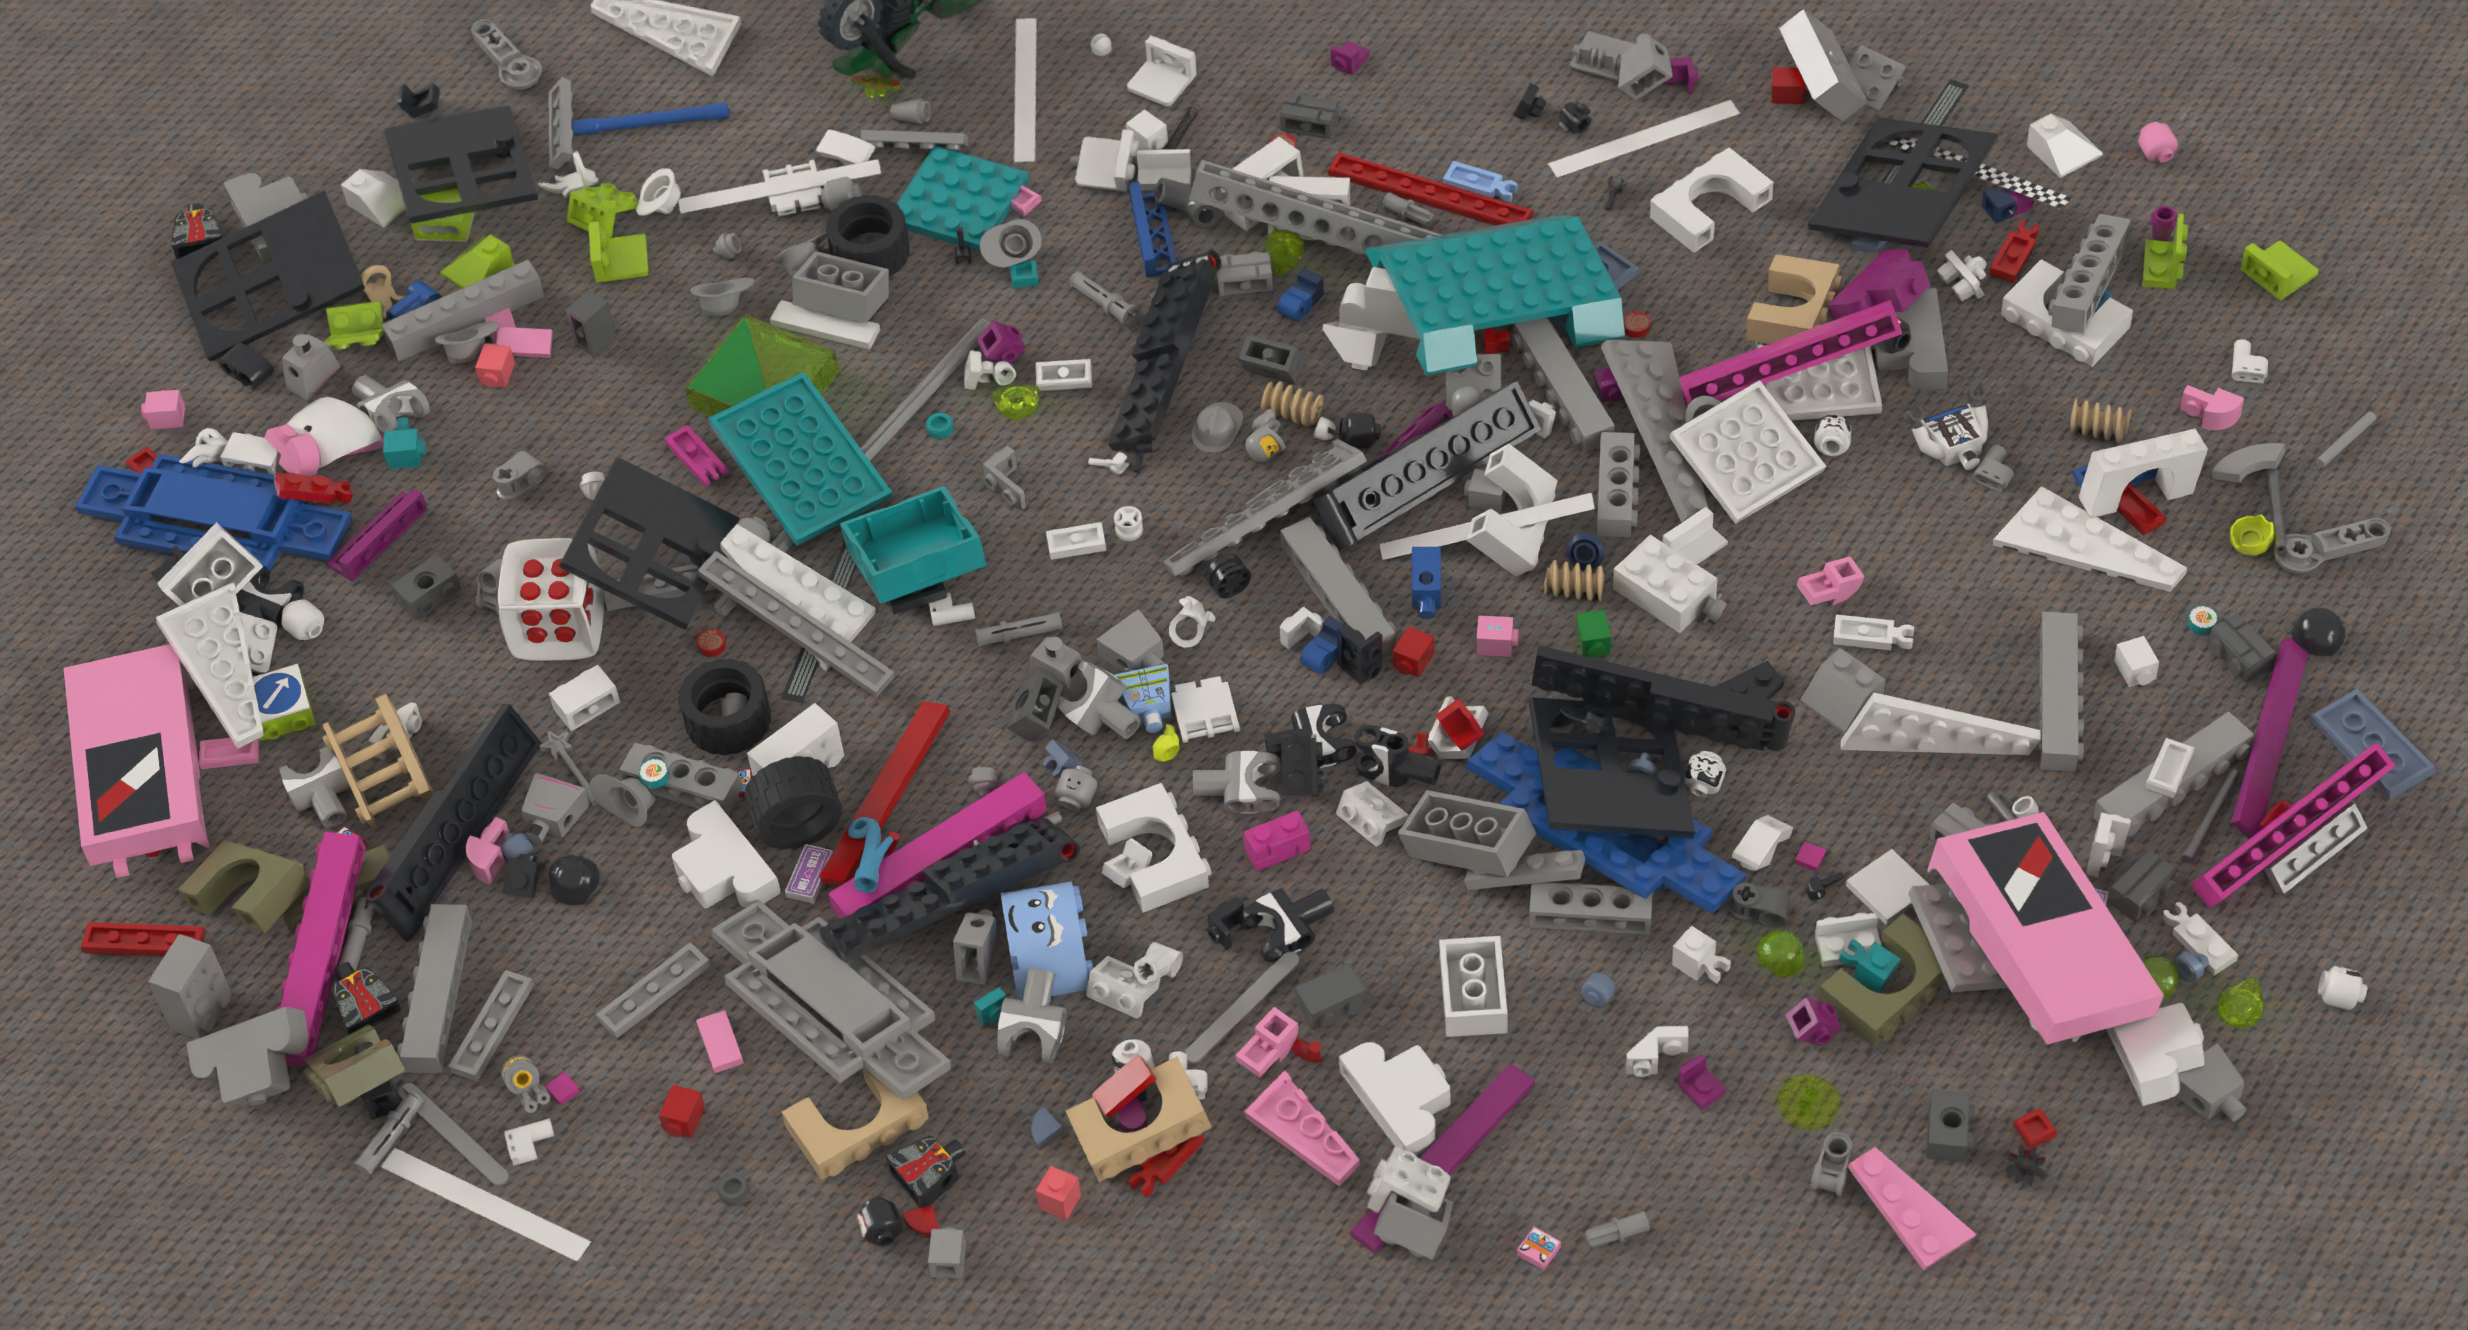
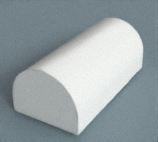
M1091 360L1036 362L1037 391L1092 388Z

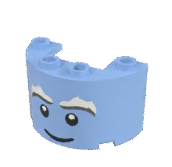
M1072 881L1001 893L1018 1000H1023L1029 968L1055 973L1051 996L1087 990L1090 971L1093 969L1091 960H1085L1082 937L1087 936L1085 918H1078V912L1083 911L1079 886H1073Z

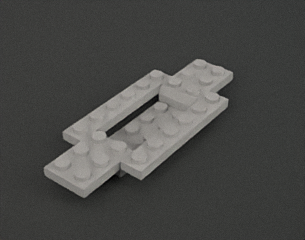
M758 900L711 929L712 938L743 963V965L724 976L725 984L839 1083L864 1067L904 1101L951 1070V1061L917 1033L935 1021V1012L868 956L863 955L847 963L842 960L821 939L819 929L828 925V923L820 916L802 928L796 923L789 926ZM778 978L837 1028L843 1034V1041L771 980Z

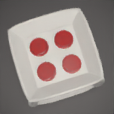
M572 538L521 540L508 544L504 551L498 587L499 620L507 647L515 658L531 661L575 660L594 656L598 650L604 615L603 589L559 567ZM588 544L589 553L600 568L595 550L592 545Z

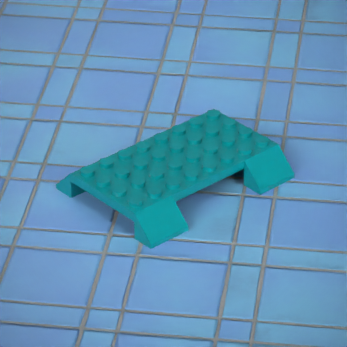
M1561 214L1366 248L1365 252L1372 266L1386 269L1420 338L1416 356L1426 375L1475 367L1477 365L1475 330L1569 314L1564 328L1575 348L1604 343L1605 340H1620L1625 337L1621 296L1578 216Z

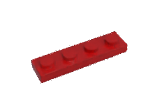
M88 922L81 949L83 953L164 957L179 934L204 942L206 932L202 926Z

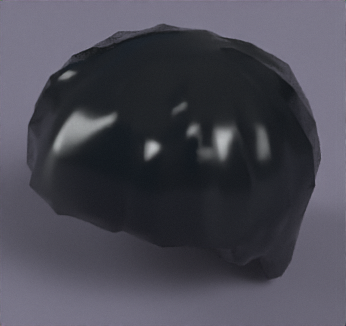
M2319 607L2309 609L2302 614L2295 622L2291 634L2292 640L2308 654L2323 657L2333 656L2338 652L2346 637L2345 627L2340 617L2334 611Z
M569 854L560 857L551 864L549 870L552 897L556 901L567 905L586 903L600 882L597 865L583 856Z

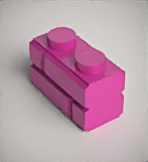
M1294 811L1243 831L1244 849L1256 871L1295 857V854L1300 855L1311 850L1310 832L1299 811Z

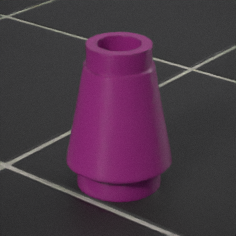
M2162 205L2152 212L2151 227L2153 240L2169 241L2178 218L2176 211L2172 207Z

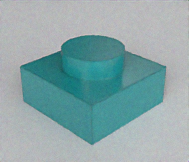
M1000 987L974 1002L977 1019L983 1026L990 1022H996L1000 1018L1002 1004L1006 998L1005 993Z

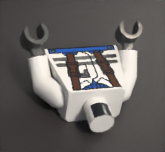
M1983 385L1979 386L1980 397L1973 395L1972 387L1967 391V398L1973 402L1974 407L1966 404L1923 419L1924 410L1919 405L1913 407L1916 418L1912 416L1910 410L1904 413V421L1913 425L1912 432L1919 449L1923 453L1939 459L1945 466L1961 462L1966 470H1972L1978 466L1980 460L1977 456L1981 454L1982 444L1986 442L1988 433L1986 406L1982 405V399L1986 395V388Z

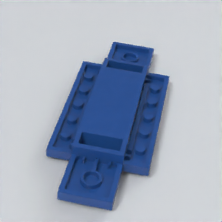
M158 454L152 467H145L142 473L97 465L75 505L78 514L122 522L114 536L117 544L173 555L171 548L175 545L182 552H188L207 531L154 522L156 516L213 526L217 522L222 528L250 533L252 540L238 537L233 538L255 556L263 567L271 571L280 552L326 561L332 560L352 521L350 512L305 504L306 501L278 498L274 484L275 475L212 463H202L197 468L192 467L194 460L183 464L179 462L182 458Z
M1502 731L1468 759L1466 767L1468 770L1509 793L1499 804L1526 810L1536 835L1563 851L1583 850L1586 859L1585 864L1644 899L1649 897L1654 891L1661 892L1665 887H1668L1713 914L1732 896L1734 887L1746 880L1747 874L1701 848L1711 839L1713 830L1693 819L1695 828L1694 838L1667 837L1669 839L1664 845L1647 835L1551 829L1549 827L1537 751ZM1562 748L1554 755L1555 767L1599 770L1597 762L1573 748Z

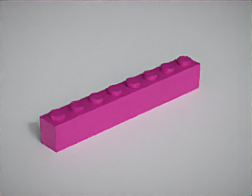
M1889 300L1681 376V388L1688 405L1700 396H1711L1720 401L1739 393L1759 380L1764 385L1903 333L1892 302Z
M2376 742L2200 876L2190 886L2210 909L2396 765Z
M1025 772L1019 774L884 858L879 866L878 887L874 892L863 893L858 891L854 887V877L828 893L832 910L840 919L844 918L861 907L870 906L881 901L887 895L896 894L907 889L913 883L924 881L922 870L931 867L937 861L946 860L957 855L963 849L974 847V840L983 843L987 838L1001 835L1016 825L1037 820L1047 811L1045 794Z
M324 832L323 840L317 846V863L315 869H312L310 873L309 883L311 887L309 895L303 900L302 910L304 914L302 922L296 928L295 937L297 942L295 950L291 951L289 955L288 965L290 969L287 979L285 978L282 983L281 993L283 997L281 1005L276 1008L277 1010L283 1007H291L304 1010L308 1043L303 1052L299 1054L285 1053L286 1064L306 1066L304 1059L316 1052L335 976L334 970L337 968L366 851V846L359 835Z

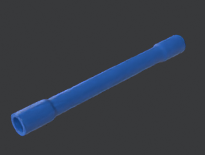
M725 102L708 104L702 107L600 119L573 120L574 135L578 136L595 134L601 131L677 122L729 118L728 103Z

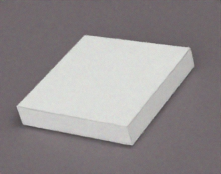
M1893 849L1846 881V887L1873 913H1876L1877 917L1886 925L1914 907L1908 895L1912 886L1929 885Z

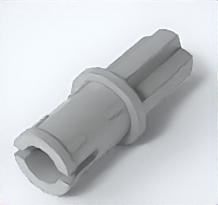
M1390 192L1385 195L1382 201V208L1400 215L1403 220L1409 218L1427 227L1434 218L1431 212L1416 206L1413 200H1404Z
M1642 1211L1619 1220L1616 1217L1612 1218V1222L1587 1229L1585 1236L1590 1247H1597L1616 1240L1623 1242L1626 1237L1645 1231L1648 1232L1650 1225L1645 1212Z

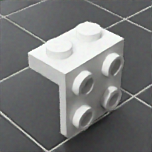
M1150 36L1145 42L1147 61L1129 81L1127 88L1129 92L1164 106H1171L1197 75L1195 53L1169 43L1166 40Z
M1123 129L1121 141L1085 137L1081 146L1075 179L1076 184L1082 187L1127 192L1129 180L1132 181L1134 176L1133 157H1137L1139 142L1134 139V132Z
M240 612L251 672L261 675L268 672L271 662L277 625L274 622Z
M1395 1146L1387 1162L1382 1159L1374 1172V1179L1367 1190V1193L1371 1195L1367 1208L1378 1213L1392 1190L1432 1212H1437L1443 1201L1450 1176L1440 1167L1430 1165L1417 1158L1413 1153Z

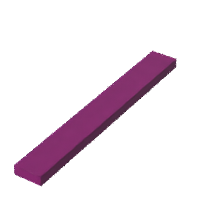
M2290 637L2281 640L2231 822L2249 839L2261 830L2260 823L2265 817L2308 653Z
M1510 1063L1420 1159L1430 1165L1440 1167L1450 1176L1535 1086V1080ZM1383 1206L1378 1213L1370 1210L1350 1231L1353 1239L1374 1254L1386 1243L1378 1235L1374 1234Z

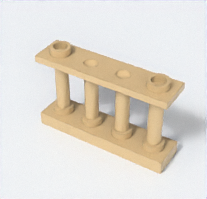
M386 694L376 698L380 709L375 711V715L338 733H335L328 722L323 724L327 734L323 736V740L328 750L335 752L359 804L355 811L361 823H368L373 830L379 828L374 815L413 796L415 798L421 796L424 802L427 803L434 793L399 715ZM378 725H388L391 733L386 735L387 738L346 757L341 746L342 743ZM391 748L393 750L399 749L401 757L397 758L398 762L357 781L352 767ZM402 772L404 774L410 773L413 781L408 782L409 786L368 805L363 791Z

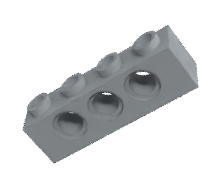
M1601 432L1597 536L1631 537V527H1637L1638 510H1632V505H1638V488H1633V483H1639V466H1634V461H1639L1640 444H1634L1635 433Z
M634 743L619 768L622 780L636 778L641 781L639 768L642 763L653 758L661 759L667 764L670 776L663 786L648 788L650 793L698 809L716 800L729 817L739 799V792L742 788L739 773L729 768L722 769L712 766L702 760L695 761L685 758L679 753L665 752L652 745L645 746Z
M1554 882L1533 883L1531 885L1529 928L1650 935L1653 893L1644 899L1625 887L1610 884L1585 885L1578 882L1571 884Z

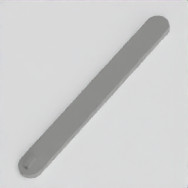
M1294 952L1283 954L1186 1049L1187 1062L1191 1064L1199 1063L1299 965L1298 955Z
M407 1083L400 1087L399 1095L402 1100L410 1090L424 1099L425 1103L421 1105L416 1113L493 1185L501 1186L508 1181V1172L412 1083Z

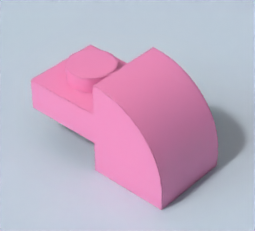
M2187 385L2182 395L2180 410L2190 416L2202 418L2201 428L2223 430L2234 425L2240 418L2244 398L2220 388L2212 395Z
M288 424L267 430L264 438L282 455L279 464L288 473L307 476L317 474L320 454L318 446L310 433L299 435Z
M1849 556L1826 563L1824 570L1821 572L1800 577L1796 586L1810 605L1830 601L1832 605H1835L1850 598L1859 589L1865 576Z
M497 817L494 818L490 826L483 830L481 839L470 835L466 843V854L474 875L477 879L488 885L492 883L505 864L501 846L505 843L503 838L510 834L506 821Z
M1275 1007L1254 1028L1255 1035L1235 1055L1236 1062L1259 1078L1276 1060L1281 1062L1287 1056L1298 1034V1023Z

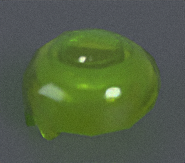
M1773 930L1763 936L1756 947L1757 957L1762 968L1770 969L1776 977L1794 975L1802 969L1806 960L1800 939L1790 931Z
M2160 955L2143 958L2141 961L2164 994L2162 1000L2172 996L2179 982L2176 966L2169 959Z

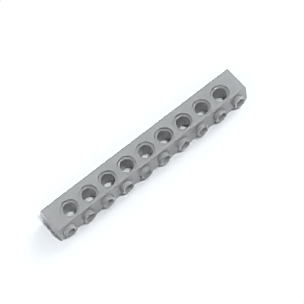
M1201 160L1197 169L1189 199L1196 201L1199 205H1210L1228 214H1239L1253 222L1271 224L1276 229H1287L1305 238L1322 240L1330 246H1341L1350 249V251L1356 254H1366V248L1441 235ZM1215 187H1221L1226 192H1219ZM1241 195H1247L1251 200H1245ZM1267 203H1272L1277 208H1270ZM1293 211H1298L1303 216H1296L1293 214ZM1318 220H1326L1329 224H1322ZM1349 227L1353 229L1354 232H1347L1344 228ZM1369 236H1377L1380 240H1373Z

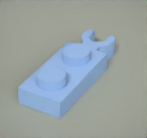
M1456 161L1452 162L1443 178V184L1494 198L1496 195L1504 202H1512L1511 192L1517 193L1518 184L1515 181L1507 180L1503 182L1502 175Z

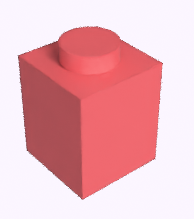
M484 344L475 366L480 385L506 388L515 365L511 346Z
M1050 1166L1036 1189L1039 1209L1067 1220L1081 1197L1078 1177Z

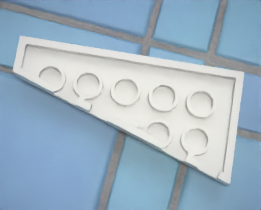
M594 0L590 6L592 14L711 76H714L741 26L740 16L659 0Z
M2042 486L1993 539V546L2003 548L2004 545L2016 548L2020 553H2035L2046 556L2047 560L2089 571L2096 569L2107 572V575L2117 578L2122 576L2134 579L2138 584L2171 592L2187 571V567L2105 521L2097 517L2090 518L2087 511Z
M234 582L157 616V625L235 746L239 748L263 737V728Z
M1873 693L1841 739V750L2030 755L2040 742L2041 734L2040 730Z

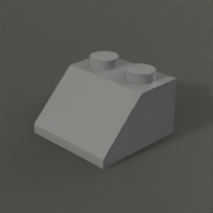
M1839 648L1821 664L1800 699V703L1845 734L1872 694L1879 693L1884 695L1885 679Z
M1391 1190L1377 1220L1374 1234L1378 1235L1381 1240L1388 1244H1398L1407 1248L1415 1256L1428 1257L1433 1260L1448 1228L1453 1202L1443 1198L1439 1210L1432 1212Z

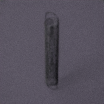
M1193 106L1189 107L1164 148L1169 150L1172 141L1174 143L1175 140L1177 144H1175L1176 146H1174L1173 150L1176 149L1198 114L1194 109L1192 112ZM1191 112H1192L1193 115H1195V116H1192V117H1194V118H1191L1192 120L1189 119ZM1187 120V122L1190 124H1187L1189 126H1186L1187 128H1185L1186 130H1184L1182 128L1183 123L1185 125V122ZM1181 130V132L1184 134H1181L1182 136H1180L1181 138H1179L1180 140H1178L1176 138V135L1178 131L1180 133Z

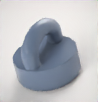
M1644 752L1639 758L1633 759L1630 762L1627 772L1657 774L1658 770L1651 762L1649 754Z
M2188 951L2182 952L2174 959V967L2177 973L2184 980L2192 983L2204 975V968L2209 963L2207 956Z

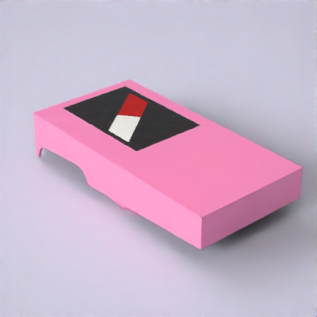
M170 644L64 668L81 847L89 865L93 866L113 861L116 878L130 875L127 858L172 847H177L181 863L193 861L192 843L196 842L206 848H210V843L205 829L199 779H201L187 673L185 666Z
M2045 812L1937 839L1927 869L1930 873L1933 869H1936L1964 907L1969 918V931L2047 1045L2156 1015L2164 994Z

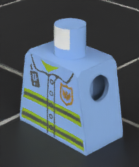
M1168 664L1115 674L1114 676L1127 686L1119 698L1120 703L1141 718L1140 724H1145L1147 732L1156 733L1163 728L1162 719L1172 717Z

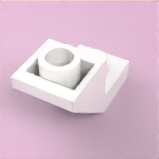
M1768 815L1754 821L1736 847L1732 858L1740 861V865L1749 870H1758L1768 866L1771 863L1777 843L1789 839L1794 827Z
M1660 1026L1653 1029L1627 1053L1626 1074H1634L1639 1077L1657 1074L1658 1053L1677 1055L1681 1052H1688V1026Z

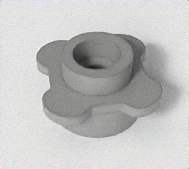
M1719 593L1716 600L1710 597L1702 612L1707 615L1703 623L1706 624L1708 619L1717 623L1727 605L1726 602L1720 600L1721 593Z

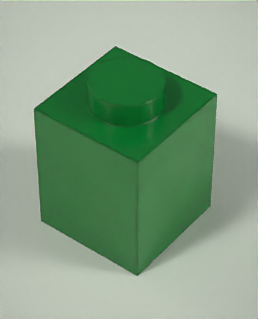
M1605 610L1576 614V634L1581 655L1598 658L1605 654H1611V635Z

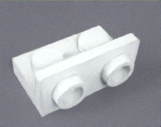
M1367 781L1344 790L1336 814L1375 846L1382 844L1386 832L1402 826L1408 818V814Z
M2101 813L2090 852L2086 875L2098 877L2100 868H2107L2110 855L2121 857L2131 824L2130 819L2116 814Z
M1857 913L1853 916L1841 918L1828 917L1817 921L1815 939L1822 967L1842 965L1843 963L1838 959L1843 950L1849 955H1855L1853 951L1848 949L1852 939L1858 941L1866 952L1874 942L1881 945L1877 930V914Z
M1107 956L1090 971L1086 996L1138 1019L1142 1015L1144 1002L1158 990L1160 978L1148 985L1138 982L1137 976L1133 972L1134 967Z

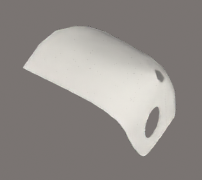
M331 397L315 400L300 410L287 423L299 435L310 433L314 438L320 454L319 468L330 464L348 453L382 440L376 425L366 413L351 404ZM307 425L311 426V432L304 430V427Z

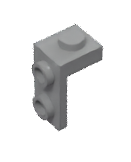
M1006 446L1001 451L994 453L989 460L983 463L984 482L991 490L996 489L1000 492L1009 505H1016L1019 509L1023 510L1026 508L1024 491L1006 477L1017 469L1015 451Z

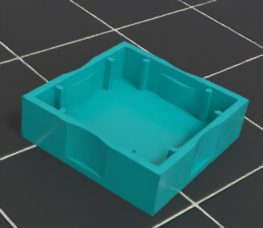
M945 486L914 496L894 506L875 510L840 523L847 551L880 604L986 566L980 537L968 519L959 513L957 503Z

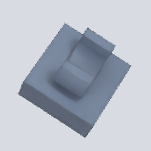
M1053 739L1045 747L1051 755L1045 758L1043 765L1050 769L1057 763V768L1052 772V775L1057 778L1061 777L1064 770L1069 768L1075 769L1076 766L1083 765L1067 746Z

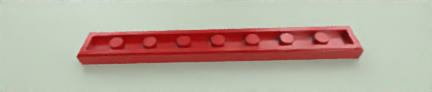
M1338 152L1328 169V176L1350 178L1351 183L1384 193L1390 192L1407 200H1413L1417 203L1494 226L1531 220L1533 218V210Z
M922 702L851 823L858 818L868 817L874 819L879 824L880 830L883 828L951 711L948 705ZM849 827L847 828L819 875L822 883L841 886L854 877L856 870L860 867L866 837L862 839L852 838L848 833Z

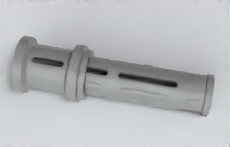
M1075 272L1071 276L1070 286L1102 306L1106 315L1116 317L1124 327H1130L1136 322L1140 313L1138 306L1124 301L1123 296L1118 293L1111 294L1099 284L1083 275L1082 272Z

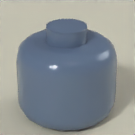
M510 833L503 838L505 843L501 846V851L507 861H509V858L519 859L520 854L530 855L534 851V846L524 833L516 835Z
M1594 973L1582 985L1581 994L1589 1005L1602 1007L1612 998L1616 988L1613 980L1608 975Z

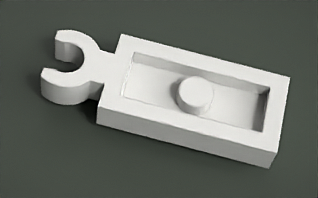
M1836 615L1833 644L1891 650L1892 644H1897L1900 648L1912 649L1913 639L1905 638L1904 636L1913 637L1914 626L1902 625L1897 628L1894 627V620Z
M2181 902L2175 904L2174 910L2179 915H2172L2167 909L2163 911L2162 918L2164 922L2170 926H2176L2172 934L2190 953H2201L2208 957L2209 963L2205 968L2213 976L2237 961L2238 954L2198 914L2189 917L2184 904Z

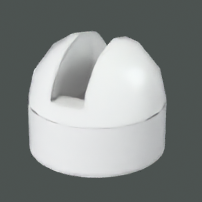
M1101 33L1096 34L1092 38L1091 50L1095 55L1103 56L1111 51V41L1107 35Z
M1001 361L994 366L993 377L999 385H1008L1014 381L1016 372L1010 363Z
M1321 417L1317 424L1314 438L1323 441L1332 439L1334 436L1328 432L1329 430L1336 431L1335 424L1331 420Z
M2024 796L2014 803L2012 811L2017 818L2038 814L2039 808L2032 797Z

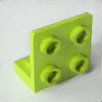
M602 183L598 187H583L582 190L570 193L566 222L589 232L588 223L599 221L601 232L606 231L607 237L612 238L615 214L617 212L637 209L639 199L635 198L633 193L619 191L615 185Z
M2178 213L2173 242L2146 239L2142 286L2175 289L2177 279H2182L2184 263H2180V261L2186 260L2187 245L2182 243V241H2187L2188 224H2183L2184 214Z
M599 221L588 223L590 258L596 283L649 275L645 234L608 238L606 231L601 232Z
M2277 241L2266 250H2262L2254 243H2251L2245 247L2241 265L2242 272L2280 301L2315 278L2319 272L2315 266L2282 241Z
M381 300L326 309L331 336L324 342L328 346L333 345V350L349 348V345L354 342H359L360 346L373 345L384 335L381 324L385 323Z

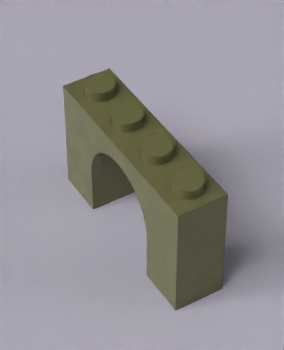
M223 840L183 883L178 892L192 910L211 916L235 889L246 882L256 879L253 885L232 906V909L247 928L266 933L310 883L308 876L305 874L306 868L296 859L289 860L277 853L269 854L260 848L253 849L246 847L240 842L236 844Z
M1901 914L1882 931L1881 945L1901 959L1900 963L1910 972L1913 981L1908 987L1891 994L1877 993L1864 987L1842 968L1820 986L1819 1000L1830 1003L1837 1012L1836 1017L1873 1046L1882 1039L1884 1041L1888 1040L1895 1032L1898 1024L1902 1021L1908 1022L1916 1013L1917 1007L1923 1002L1925 1004L1929 1003L1937 994V989L1943 984L1948 985L1924 929L1905 914Z
M368 1024L304 1059L307 1068L303 1070L310 1085L314 1086L315 1090L319 1091L327 1102L332 1100L340 1107L404 1072L405 1068L392 1043L387 1039L381 1041L375 1029ZM364 1042L373 1043V1046L356 1055L355 1047Z

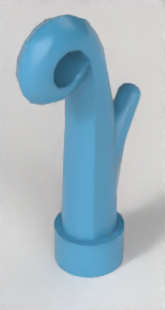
M861 817L853 821L848 829L849 836L852 838L862 839L866 837L860 867L855 873L854 887L860 892L871 893L878 887L879 866L884 854L892 844L893 838L888 836L881 844L879 824L874 819Z

